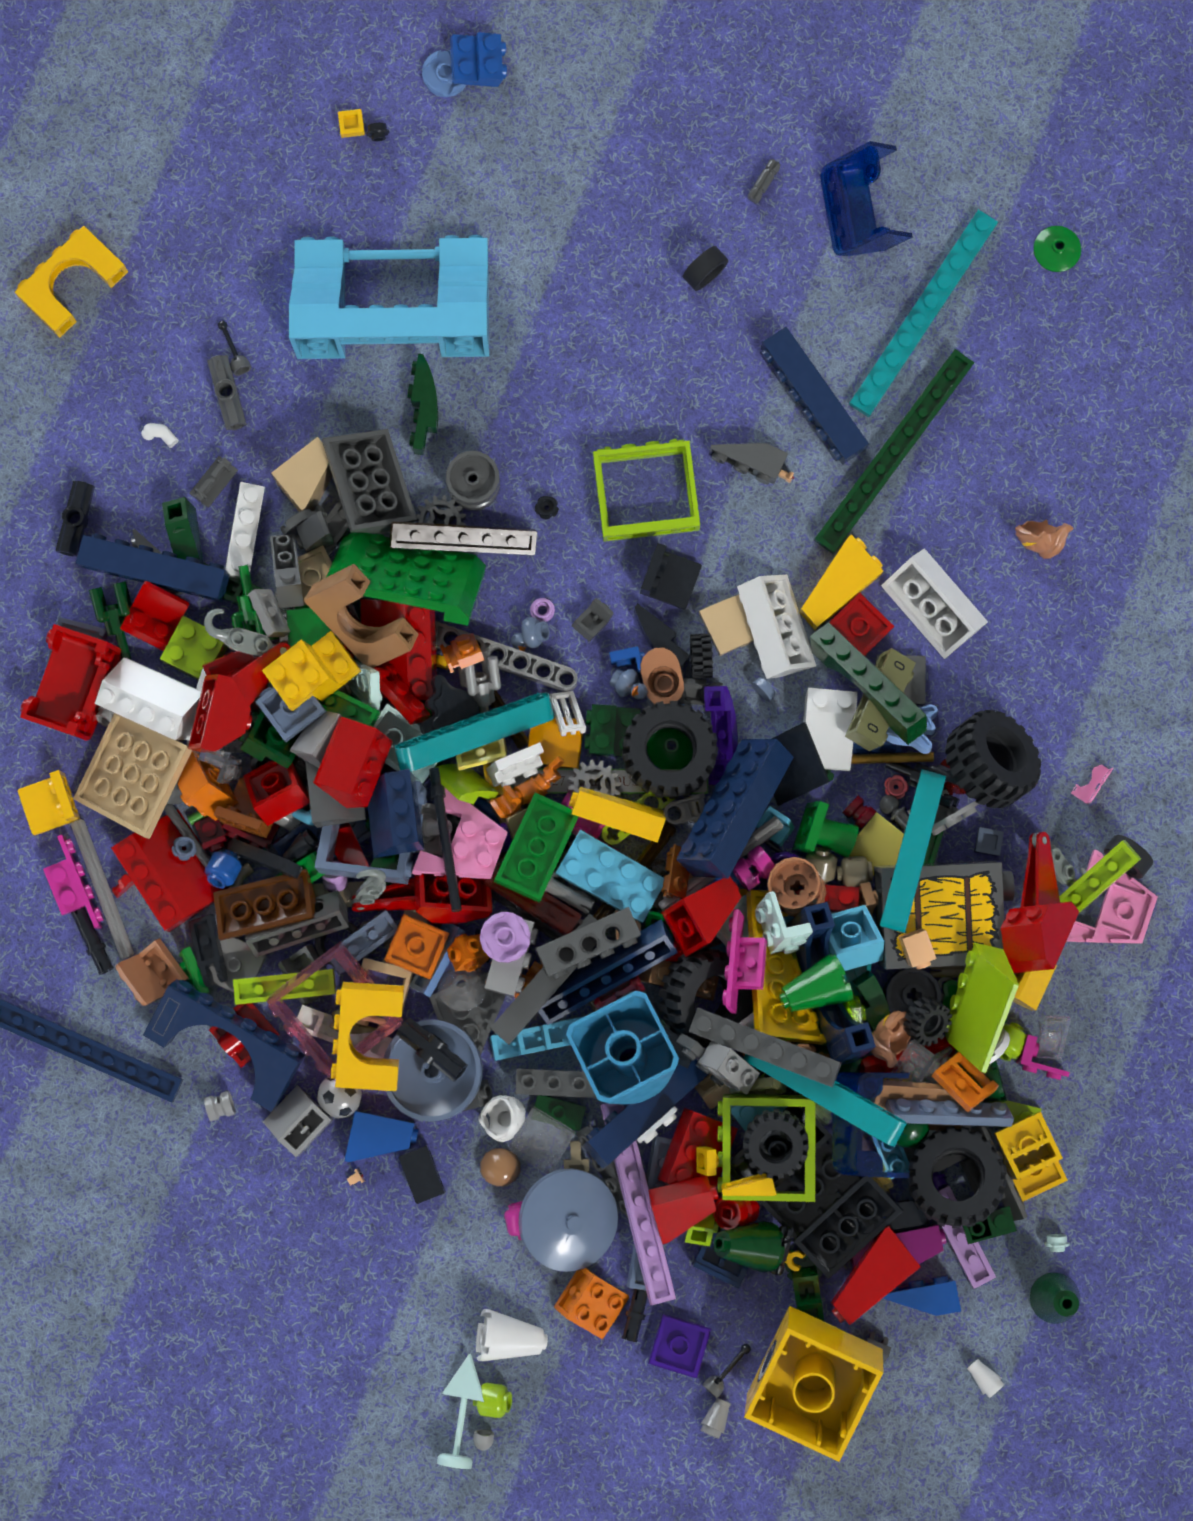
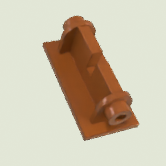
M676 844L673 848H670V852H667L665 871L670 872V874L664 875L661 892H663V897L665 898L676 896L683 899L687 893L689 872L676 860L681 851V846Z

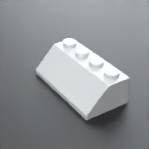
M925 548L912 556L881 585L944 659L988 623Z
M788 575L759 576L737 586L739 598L747 616V624L751 629L754 646L758 651L761 668L765 673L766 679L783 677L816 667Z
M123 658L102 680L95 704L173 740H190L201 691L128 658Z

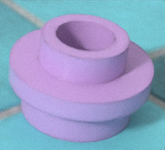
M546 598L536 599L530 607L531 616L537 618L540 622H547L554 616V605ZM539 607H546L547 613L544 615L539 614Z

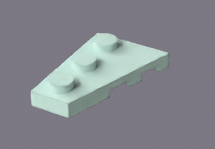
M354 660L361 669V672L348 681L352 695L357 700L380 711L382 695L380 692L379 671Z

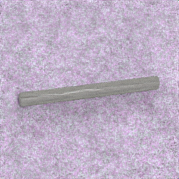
M773 817L754 831L740 858H744L749 851L758 845L760 846L782 830L783 824L777 817ZM692 877L688 880L686 897L701 890L716 878ZM676 896L664 898L658 905L664 911L682 899Z
M82 819L76 820L71 823L72 830L121 959H127L134 955L132 946L86 823Z

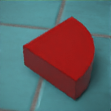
M124 874L118 880L119 884L112 888V893L119 898L134 885L128 874Z

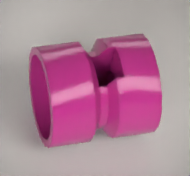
M758 845L747 853L746 859L741 857L737 861L733 873L749 892L760 884L761 878L767 879L775 865L764 849ZM752 866L755 872L751 873L748 868Z

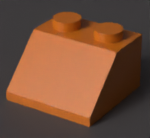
M192 750L177 784L182 793L180 797L187 806H194L204 817L207 815L216 821L217 818L214 816L217 806L226 808L227 805L234 806L238 801L222 770Z

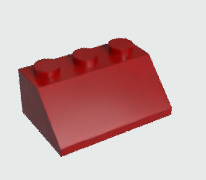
M339 717L313 783L345 808L368 807L393 741L377 728L345 717Z

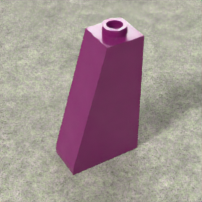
M937 1224L894 1232L918 1264L944 1251L943 1244H946L945 1233L943 1229H939ZM873 1239L851 1258L852 1269H854Z

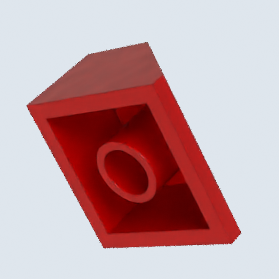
M271 760L243 776L253 809L267 826L310 803L306 786L293 762L287 769Z

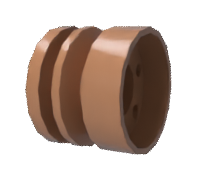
M797 857L784 859L776 864L769 874V892H775L780 909L789 916L795 917L804 907L824 903L826 896L825 882L814 865L807 860ZM799 886H802L804 890H801L799 895H797L795 891L799 889Z

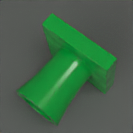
M822 801L806 803L792 850L800 853L814 852L816 844L843 857H848L857 840L858 826L826 819L825 816L829 806L827 803Z

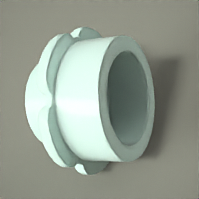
M1048 1234L1045 1246L1050 1247L1051 1252H1064L1065 1247L1070 1246V1243L1067 1242V1235Z

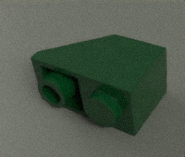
M1010 1206L995 1210L987 1219L975 1223L974 1226L968 1228L967 1226H962L968 1245L1017 1231Z

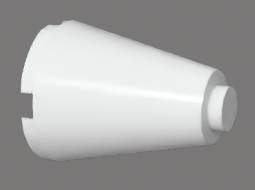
M483 1309L481 1312V1316H484L485 1319L484 1323H478L476 1352L481 1353L477 1357L478 1361L539 1355L542 1349H546L548 1336L544 1334L542 1328L490 1309Z

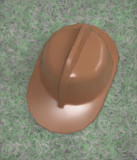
M654 648L648 651L641 662V674L643 683L648 690V698L654 704L661 701L664 704L670 703V700L678 701L684 692V681L676 655L665 648Z

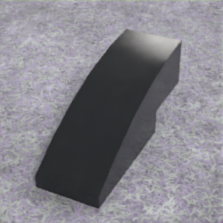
M637 603L634 607V613L643 635L651 648H665L673 652L682 669L689 660L690 655L672 642L676 637V632Z

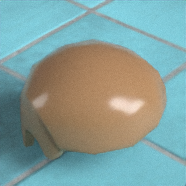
M494 1148L486 1152L482 1158L480 1172L489 1184L502 1187L508 1186L517 1180L521 1172L520 1161L513 1151L504 1148Z

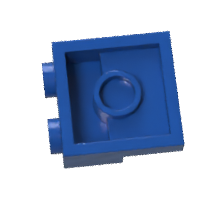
M478 32L476 36L452 34L450 37L452 83L498 87L507 76V65L502 64V56H505L506 43L501 41V34Z

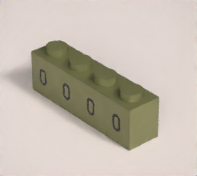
M891 648L880 654L875 667L905 694V687L914 676L912 671L916 662ZM864 693L845 737L864 749L871 751L881 747L886 742L888 737L886 732L889 725Z

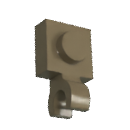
M579 1140L570 1141L571 1159H563L564 1169H579L589 1173V1159H581Z

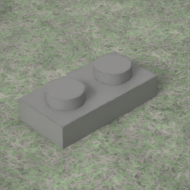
M254 589L248 595L267 637H285L289 634L290 630L272 590Z

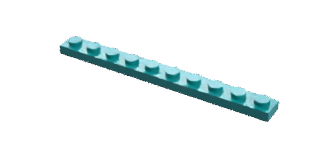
M979 209L977 210L850 401V406L870 417L989 238L998 221Z

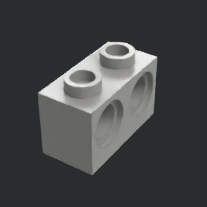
M714 1041L710 1042L698 1061L727 1087L746 1095L760 1074L731 1048Z

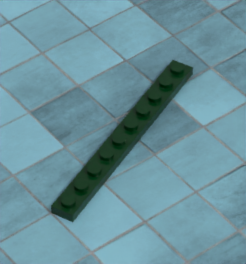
M954 349L814 539L815 542L832 554L836 552L975 362Z

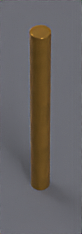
M921 752L852 754L851 764L934 762V752H929L928 754Z

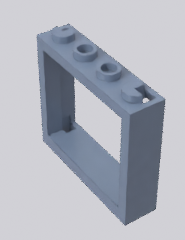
M416 781L422 827L423 814H421L422 805H425L427 801V790H425L421 781ZM340 824L322 827L315 862V869L320 874L356 878V875L363 870L378 869L386 874L385 882L408 885L409 877H411L414 868V862H412L413 853H417V851L399 854L397 870L333 862ZM370 876L361 877L360 879H367Z

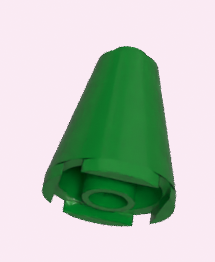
M830 954L782 987V994H779V1000L784 1009L788 1008L793 1012L847 1003L853 1000V993L850 983L845 981L844 975L846 973L836 955Z

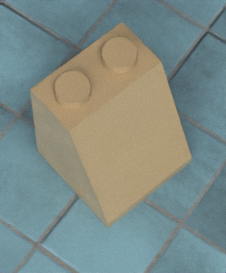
M318 437L271 473L279 488L299 512L309 508L311 511L316 509L315 506L319 504L333 477L323 443Z

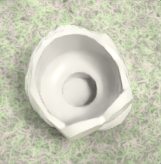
M499 1095L491 1098L485 1104L478 1116V1120L490 1137L496 1141L505 1142L514 1138V1135L523 1126L526 1110L523 1103L515 1097ZM487 1113H488V1115H489V1117H490V1126H489L488 1119H487V1117H486V1114H487Z

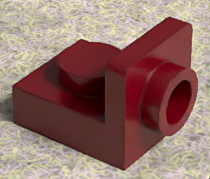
M208 817L194 823L201 839L203 850H210L211 853L225 848L224 844L228 842V837L225 835L226 832L218 819L215 821Z

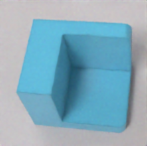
M769 806L756 827L758 829L773 817H777L783 824V829L769 838V840L781 847L795 827L788 817Z

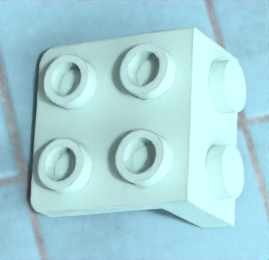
M774 891L768 892L757 905L755 916L758 923H761L763 938L767 940L770 954L784 951V954L794 953L799 950L801 944H804L806 939L813 933L810 923L786 928Z

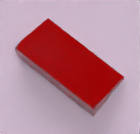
M349 822L340 825L335 847V854L339 862L369 867Z

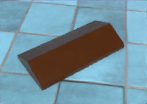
M307 869L301 871L297 880L281 875L213 892L220 941L314 918L316 897Z

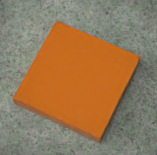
M403 914L383 961L430 980L450 933Z

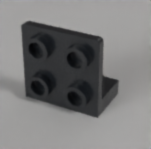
M657 543L642 583L640 594L685 610L702 565L666 552L667 546Z

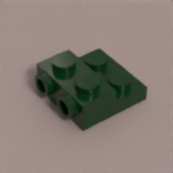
M592 704V710H587L586 724L591 725L590 734H585L584 749H589V755L622 757L625 732L636 714L639 715L641 713V708Z
M261 709L259 712L254 710L251 714L252 722L250 729L246 730L245 734L239 738V741L242 742L240 749L260 761L266 756L288 769L296 755L290 749L302 731L286 742Z

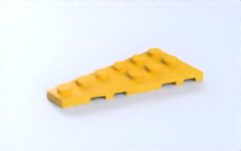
M750 890L746 893L749 938H763V929L761 923H758L755 910L767 894L766 892ZM766 947L763 990L752 989L754 1029L784 1041L818 1045L826 1043L825 1036L820 1033L817 1025L819 1020L816 1012H813L812 1009L791 1012L788 1008L784 1009L779 1000V994H782L781 988L802 974L797 959H793L791 953L784 954V951L770 954L769 948Z

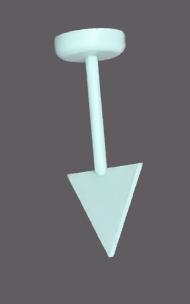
M469 1354L442 1393L461 1397L453 1454H439L437 1464L460 1469H472V1459L459 1455L467 1399L484 1402L471 1354Z

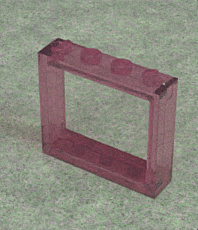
M341 941L274 991L267 1000L268 1007L272 1011L271 1014L274 1017L279 1016L284 1022L283 1027L291 1037L295 1036L300 1042L299 1047L306 1056L311 1055L316 1061L315 1066L317 1070L321 1071L324 1075L326 1074L330 1079L332 1063L337 1064V1060L333 1062L281 998L333 958L339 962L355 983L375 984ZM382 1016L387 1022L354 1047L361 1054H365L402 1026L403 1017Z

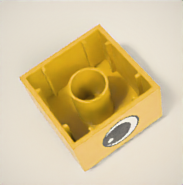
M789 1305L747 1392L744 1418L840 1462L884 1373L883 1349Z

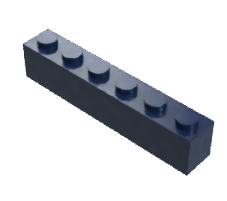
M784 327L764 340L761 345L762 351L760 352L763 360L767 364H772L778 381L780 383L784 382L789 388L788 394L792 401L795 403L799 402L803 408L801 412L808 422L812 421L817 428L815 432L822 442L826 441L830 446L829 452L835 461L839 460L843 465L865 451L869 445L868 441L789 329Z
M92 533L91 537L83 535L76 559V564L81 568L141 583L148 581L161 588L223 603L230 574L224 570L223 565L210 562L209 566L200 564L201 560L188 556L186 560L179 559L177 554L169 551H163L162 554L155 553L153 548L144 545L134 548L130 547V543L127 541L116 539L114 543L106 541L107 537Z
M659 920L641 930V936L636 938L638 943L625 949L623 945L613 948L614 954L602 959L598 955L590 959L591 964L580 969L576 967L538 1011L546 1024L549 1025L678 953L674 938L663 921Z
M697 1060L692 1061L688 1069L677 1064L672 1077L661 1092L640 1103L622 1104L625 1108L619 1113L614 1110L604 1119L606 1125L599 1130L598 1127H595L585 1136L588 1141L583 1147L602 1169L615 1160L708 1075L696 1066Z

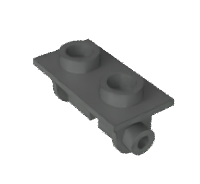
M218 456L189 494L209 508L237 473L238 469L232 466L226 458Z

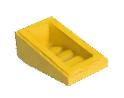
M764 1173L721 1185L723 1196L777 1195L773 1179L767 1178V1174Z

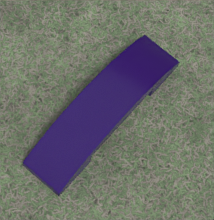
M727 686L704 687L705 711H711L712 731L716 733V745L718 747L716 763L708 778L709 785H716L719 782L738 746L736 714Z

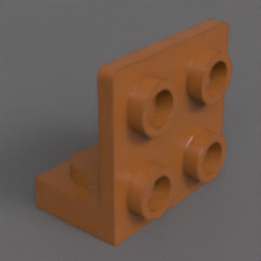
M240 778L233 792L238 803L234 806L227 805L226 808L217 806L214 816L222 824L224 823L267 838L272 824L267 826L253 809L244 778Z

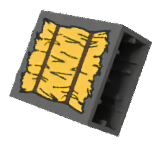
M990 860L923 864L905 933L880 926L896 865L874 866L875 891L878 896L876 926L884 940L883 960L878 961L879 966L885 969L916 968L908 965L898 937L921 928L927 931L936 956L935 960L930 961L931 965L928 967L966 965V955L968 951H972L974 943L1003 949L1001 926L1004 922V901H1013L1015 885L1012 871H1002V862Z

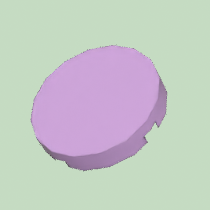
M500 912L494 914L485 921L481 929L480 942L482 948L491 959L497 962L510 963L518 960L526 953L530 945L531 934L528 924L522 917L514 913Z

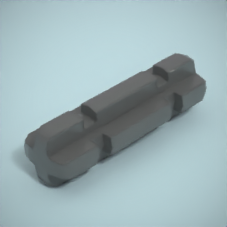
M774 159L768 161L766 168L763 169L755 182L754 188L748 193L750 201L756 204L759 203L763 193L766 192L780 169L779 162Z

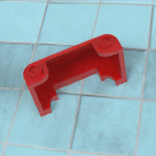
M54 624L46 636L48 648L52 650L36 697L30 696L22 702L20 718L88 741L93 736L98 723L96 714L99 712L98 708L100 706L95 704L102 680L120 662L121 649L107 641Z

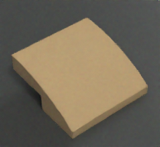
M739 595L699 611V615L708 633L711 634V640L719 656L754 642Z

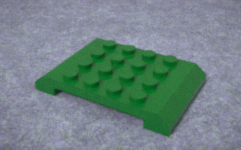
M352 532L343 537L326 578L355 564L370 580L363 596L445 612L444 621L468 626L486 570V565L476 555L459 551L391 548L389 546L390 537H385L382 534Z

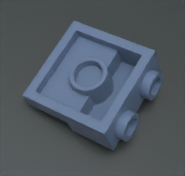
M269 687L262 691L259 695L260 698L255 701L286 742L327 712L314 696L292 711L274 687Z

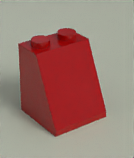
M731 876L710 884L661 912L685 957L712 942L742 896L739 893V888Z

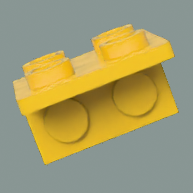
M60 770L49 773L51 778L18 789L31 833L35 836L80 819L66 775Z

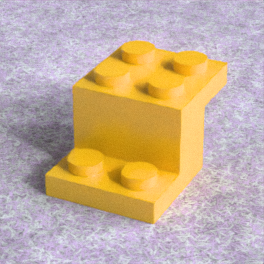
M330 631L312 646L301 639L262 671L288 708L294 711L312 696L323 702L361 672V669L337 636Z
M1037 1112L1012 1124V1127H1005L994 1133L1003 1152V1164L1006 1165L1007 1173L1013 1179L1014 1188L1023 1202L1068 1181L1059 1163V1160L1063 1159L1041 1112Z

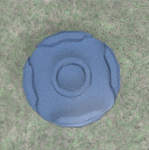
M451 50L436 51L427 57L423 64L422 77L424 85L431 93L440 97H451L464 90L465 84L452 83Z

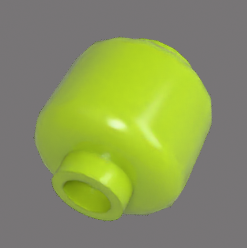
M1011 1022L1003 1026L1010 1037L1007 1049L999 1057L1005 1061H1011V1059L1020 1057L1027 1037L1021 1025Z
M484 1383L481 1385L484 1402L473 1400V1405L477 1406L479 1415L502 1418L505 1413L510 1412L512 1393L508 1392L505 1385Z

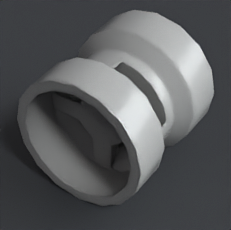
M230 1091L222 1092L217 1097L208 1096L204 1098L205 1109L210 1121L218 1120L223 1115L228 1117L236 1114Z

